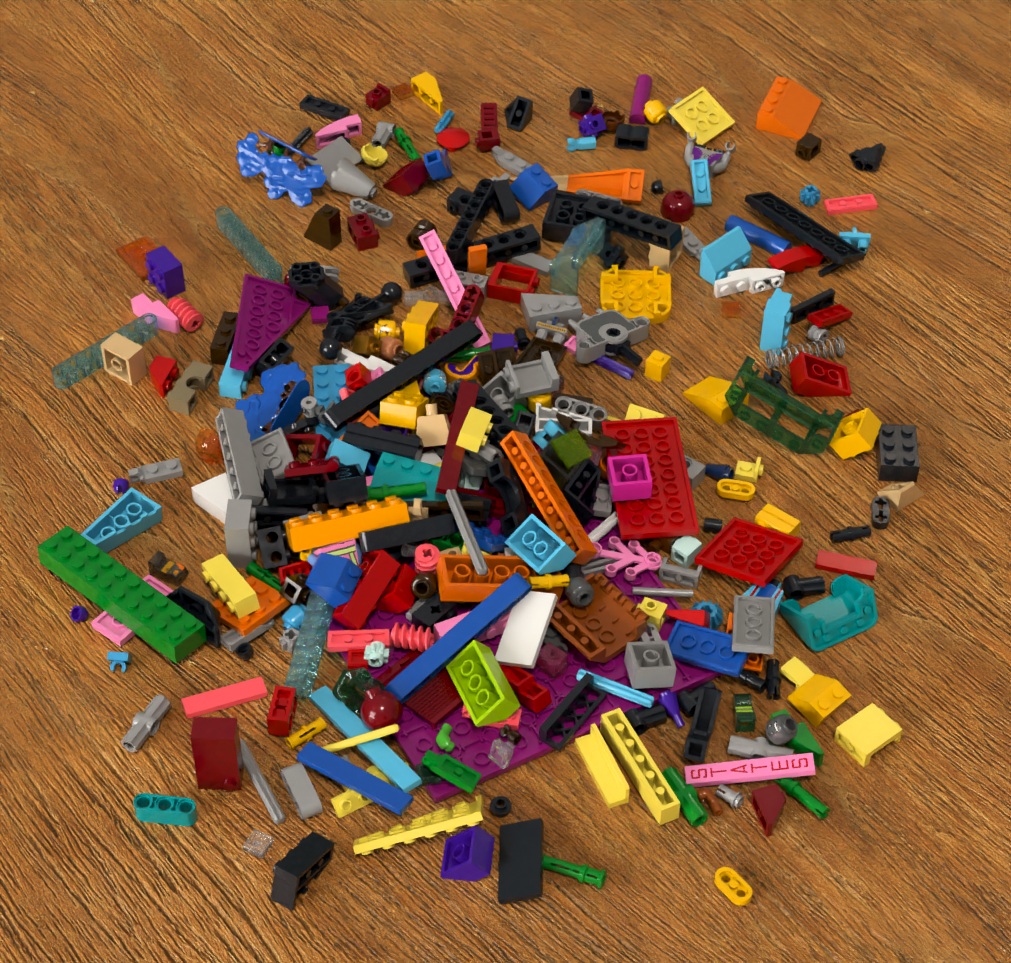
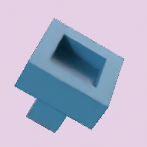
M108 651L107 660L112 662L110 670L115 672L116 666L121 664L122 672L126 673V663H132V655L127 652Z

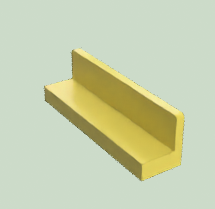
M591 724L590 734L576 738L575 746L608 808L628 803L629 785L596 724Z

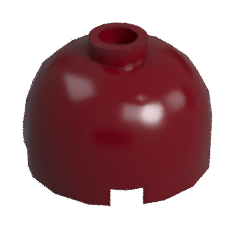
M673 190L668 192L662 199L661 215L666 220L668 217L671 219V222L682 223L690 220V216L694 215V200L686 191Z

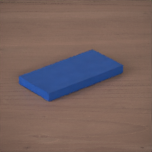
M678 619L667 640L673 659L739 678L750 655L749 652L732 651L731 634Z

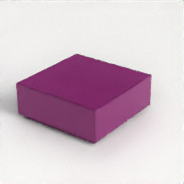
M328 306L311 307L312 324L328 323L326 317L329 313Z

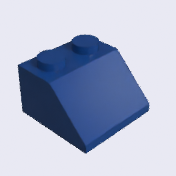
M536 163L524 169L510 185V188L517 200L528 211H531L549 202L553 192L557 191L558 184Z
M321 552L318 554L305 584L333 608H336L350 601L363 570L349 558Z

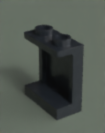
M264 469L263 488L269 506L316 504V496H319V485H316L315 475L309 474L305 478L275 479L272 469Z

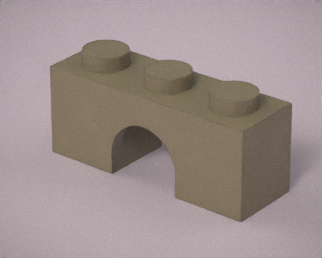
M193 360L189 367H186L182 377L177 380L175 387L167 395L169 410L190 415L198 404L196 389L207 391L214 381L213 366Z

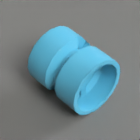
M549 419L543 426L544 430H539L532 439L545 452L551 455L557 448V443H562L568 434L555 421ZM547 435L553 438L551 442L546 438Z

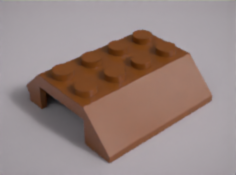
M599 572L596 576L594 573H591L585 577L594 589L592 601L583 607L574 606L569 599L564 600L560 604L556 602L549 623L590 661L606 663L626 650L627 642L638 641L648 627L646 622L650 617L641 608H637V605L626 595L623 596L624 593L613 583L609 584L610 580Z

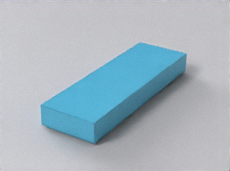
M691 160L695 207L712 205L708 160Z

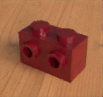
M367 213L347 217L348 232L358 252L378 247L380 234L378 229L375 230L373 219H370Z

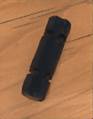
M310 127L304 128L302 133L290 144L299 149L311 137L313 131Z

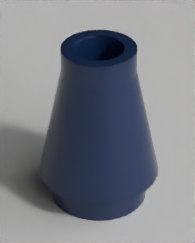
M707 463L705 474L719 481L721 479H733L734 468L728 464Z

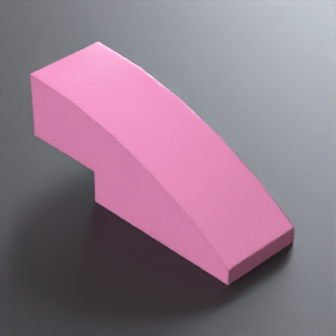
M358 114L337 120L315 134L316 148H324L340 136L350 138L362 135V122Z
M143 293L131 299L133 313L140 319L165 331L180 332L179 319L160 300L152 302Z

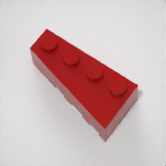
M384 550L363 553L361 558L364 561L362 565H357L363 572L351 599L336 607L332 615L348 630H359L366 624V618L377 606L376 602L387 591V585L390 580L398 573L397 569L401 564Z

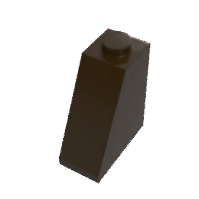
M328 204L321 207L315 212L304 234V238L332 251L342 242L340 210Z

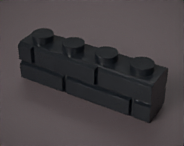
M361 422L348 423L342 439L343 442L364 450L372 456L381 457L382 453L386 452L416 461L420 460L424 447L422 439L416 434L403 435L398 430L385 431L380 426L367 427Z

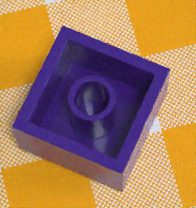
M164 245L146 253L147 261L145 265L148 269V281L150 284L155 285L160 294L169 299L186 291L182 264Z

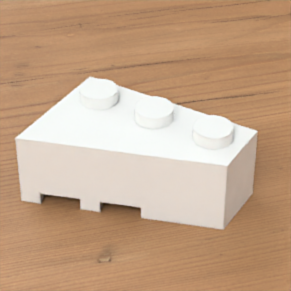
M536 402L535 435L539 430H544L543 426L549 419H552L564 429L556 417L558 412L581 422L578 430L592 436L591 418L571 412L569 414L559 412L557 408L549 409L542 407V404ZM566 430L565 432L568 434L566 439L562 443H557V447L591 448V444L580 441ZM549 435L546 436L550 442L553 440Z

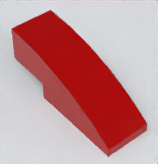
M805 245L780 252L768 258L767 262L773 269L783 270L784 272H803L805 266H819L824 255L818 249Z
M500 665L511 688L518 694L519 702L527 708L538 713L552 703L549 689L536 683L534 675L519 667Z

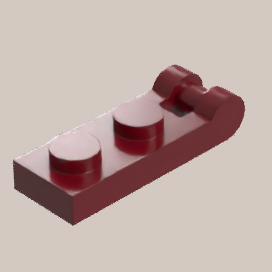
M331 456L329 460L319 461V459H310L306 463L292 461L288 463L289 465L285 466V477L334 472L339 468L340 459L337 456Z

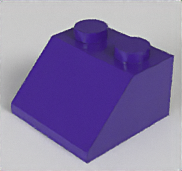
M475 825L446 839L440 877L443 879L475 882L490 875L495 837Z

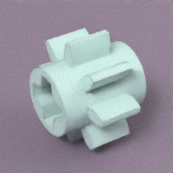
M374 641L370 646L366 645L364 660H368V664L373 667H380L383 665V662L388 663L390 649H385L384 643Z

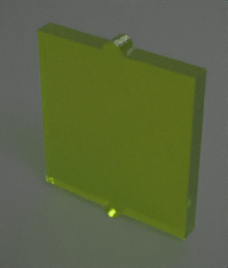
M576 429L550 442L558 453L557 456L562 459L567 469L593 455L586 445V440L582 439Z

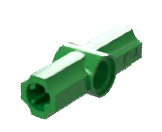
M666 768L662 775L680 801L681 811L692 826L699 827L708 820L709 815L698 801L695 788L684 781L676 768Z

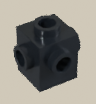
M608 241L597 255L604 261V266L611 269V265H618V270L626 264L629 258L622 246L619 244L614 245Z

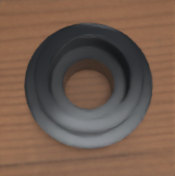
M498 796L490 802V810L497 817H505L511 811V801L506 797Z

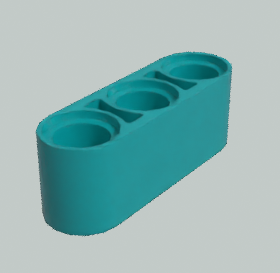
M141 793L133 800L136 817L143 822L191 826L196 823L198 818L196 804L190 798Z

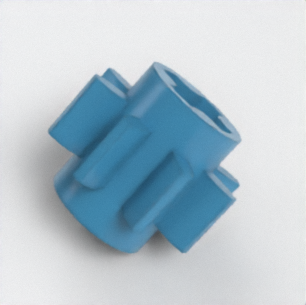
M807 185L805 190H800V201H803L806 206H813L816 202H820V190H817L816 186Z

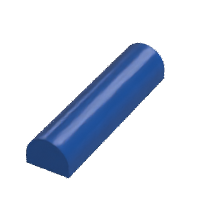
M731 215L726 221L725 231L729 232L739 226L748 242L775 255L792 249V242L735 215Z

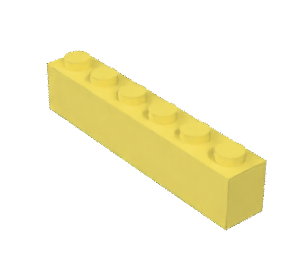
M618 708L602 714L600 731L658 824L662 825L679 818L680 801L622 710Z

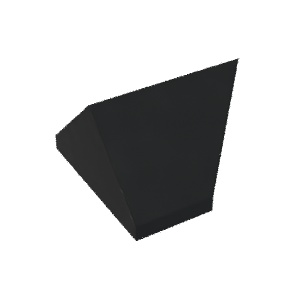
M517 95V98L504 109L506 127L522 132L533 119V101Z

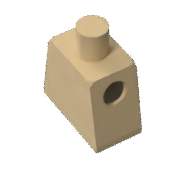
M437 403L426 404V416L417 418L416 435L422 439L424 447L446 445L450 429L447 414L438 415Z

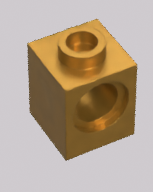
M355 335L352 352L365 358H369L371 355L379 358L383 341L371 336Z

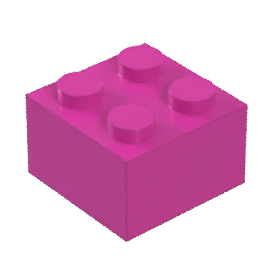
M646 454L608 457L607 476L612 501L651 498L653 482Z

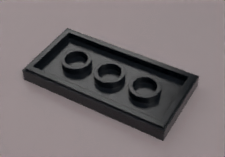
M542 818L500 826L498 902L500 904L543 897L544 821Z

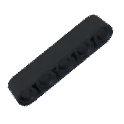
M453 513L360 532L358 537L361 551L365 553L457 532Z

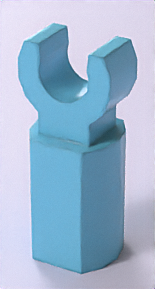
M595 136L567 139V150L569 152H573L576 149L596 148Z

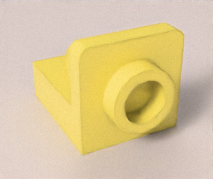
M757 457L756 463L738 460L734 479L757 483L758 475L762 476L764 465L761 464V457Z

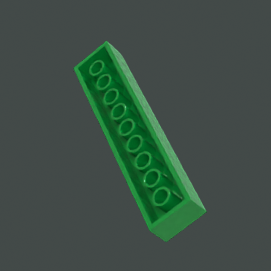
M68 525L37 546L42 565L176 664L206 642L205 624Z

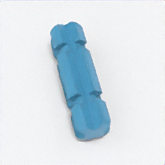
M447 110L435 126L434 132L438 134L440 131H443L454 117V112Z

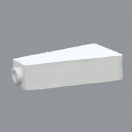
M226 472L191 487L194 503L224 524L228 499H232Z

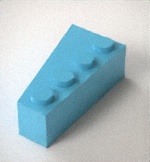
M131 487L80 535L107 553L161 522L162 506Z

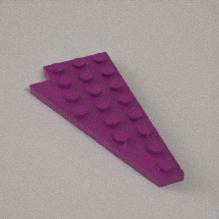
M245 273L230 367L248 372L271 346L310 309L311 303L296 299V290L289 285Z

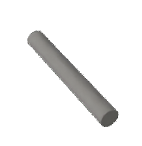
M633 587L632 595L693 598V590Z

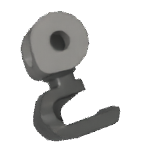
M308 396L303 398L301 407L306 418L318 417V420L323 425H328L322 416L329 408L335 405V401H331L325 410L324 405L318 406L315 397Z

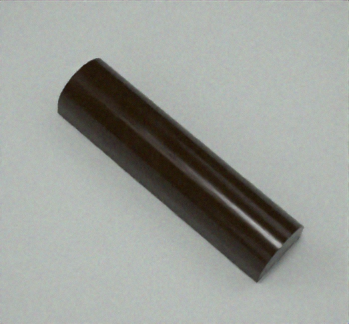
M405 501L407 509L408 507H413L414 501ZM422 501V507L428 508L429 517L452 513L448 501ZM461 501L468 521L485 520V501Z

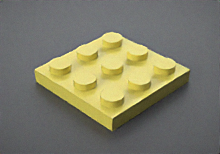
M701 87L668 111L686 132H690L692 138L696 132V143L703 146L735 123L704 87Z

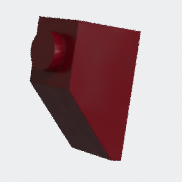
M777 784L752 790L751 805L766 837L771 836L783 814L784 804H786L785 794L779 790Z

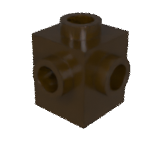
M298 573L287 576L279 593L291 603L297 604L308 601L313 591L305 584L308 576Z

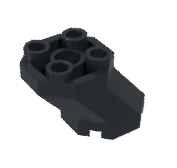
M317 261L294 263L291 265V269L288 270L289 286L308 299L311 307L313 305L316 307L328 306L329 311H334L338 308L339 300L344 297L343 287L324 274V268L320 266V263Z

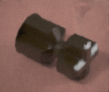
M508 724L500 728V735L503 737L507 736V740L513 745L520 742L522 735L516 730L511 731V727Z

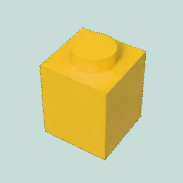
M654 350L646 359L645 376L661 383L670 372L671 356Z

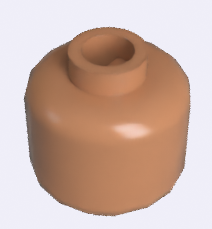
M391 336L383 337L381 339L383 343L379 356L392 361L397 352L402 353V350H405L402 341Z

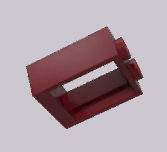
M285 434L294 460L299 445H315L311 459L325 460L331 441L322 434ZM321 473L312 474L315 477H322ZM306 475L292 476V477H306Z

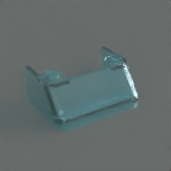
M597 217L572 228L571 235L556 257L550 261V290L569 296H578L579 268L589 253L598 255L605 245V219Z

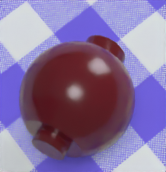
M380 686L364 692L366 698L362 702L360 714L363 723L370 730L374 731L400 723L403 708L395 694L381 690Z

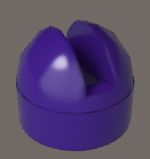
M122 478L114 480L113 490L117 494H120V492L125 494L128 491V480Z
M76 605L71 610V619L73 621L84 622L89 616L87 609L83 606Z

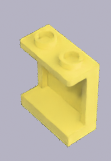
M871 703L836 728L834 741L862 767H865L870 763L871 756L891 741L898 743L903 729L897 722L890 719L881 708Z

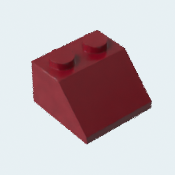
M419 157L402 166L382 186L402 196L413 195L419 190L418 187L420 185L422 186L429 181L428 177L430 174L424 161Z

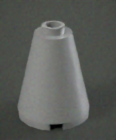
M343 158L337 164L339 166L337 171L334 170L330 177V188L365 199L374 198L378 191L377 185L349 159Z

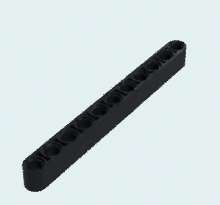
M467 320L329 408L322 418L334 432L341 430L348 423L364 415L368 410L370 411L378 406L383 399L394 391H401L474 344L481 338L483 332L471 320Z

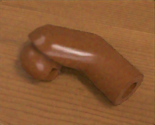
M707 787L697 790L699 801L706 799L713 815L720 816L723 813V809L713 792Z

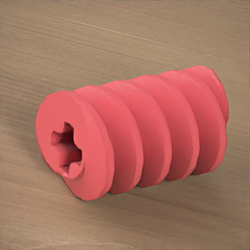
M174 297L166 306L179 319V324L188 332L197 330L204 321L203 315L185 298Z
M425 543L419 545L415 550L414 571L416 573L431 571L436 575L435 569L440 556L439 549L432 544Z
M396 622L390 634L389 644L390 647H402L405 650L410 648L412 651L418 649L419 652H424L435 643V634L431 633L430 627H427L426 631L423 632V626H419L418 630L415 631V625L412 624L408 630L407 623H404L402 628H400L399 622Z

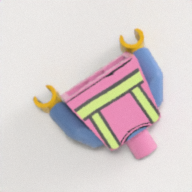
M357 538L319 548L314 551V554H312V548L307 549L306 553L300 551V559L308 561L313 566L318 554L322 552L349 558L354 564L361 565L363 553L358 542H356Z

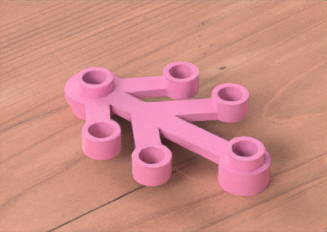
M610 537L608 547L617 549L619 552L603 550L601 544L592 542L598 553L591 560H596L598 557L619 560L613 564L606 565L605 575L608 577H614L618 570L632 563H638L637 566L633 568L628 567L625 570V579L633 581L638 573L646 569L658 570L662 564L658 553H648L640 546L637 540H630L628 547H626L618 537Z

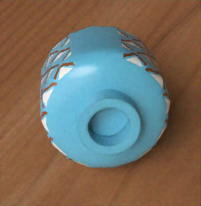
M433 369L424 375L423 388L427 394L431 396L433 392H445L447 377L443 371Z

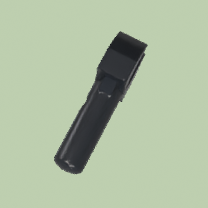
M771 369L772 377H770L765 371L763 378L765 386L773 385L782 397H786L788 392L779 382L782 381V374Z

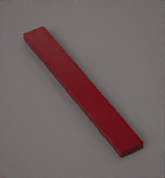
M465 380L460 382L435 489L437 493L446 495L447 490H456L465 448L456 445V442L470 408L475 407L479 384Z

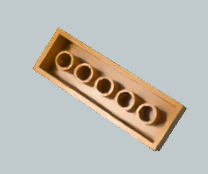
M393 495L385 497V500L380 502L370 500L366 502V505L358 506V504L346 506L347 509L340 511L339 508L327 510V513L322 515L320 513H312L308 515V518L300 519V517L288 519L289 522L284 523L288 545L294 552L359 538L358 533L410 522L407 503Z

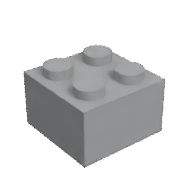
M668 641L627 642L624 662L632 689L673 687L676 665Z

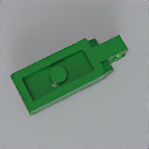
M427 750L421 761L432 772L470 794L482 776L479 772L445 753L444 755H437Z

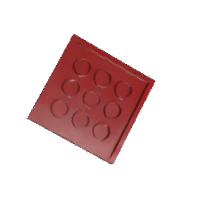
M734 517L696 555L695 564L756 584L757 586L766 587L803 547V539Z

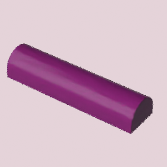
M642 74L637 77L629 123L645 125L646 117L643 111L645 104L650 100L652 78L649 75Z

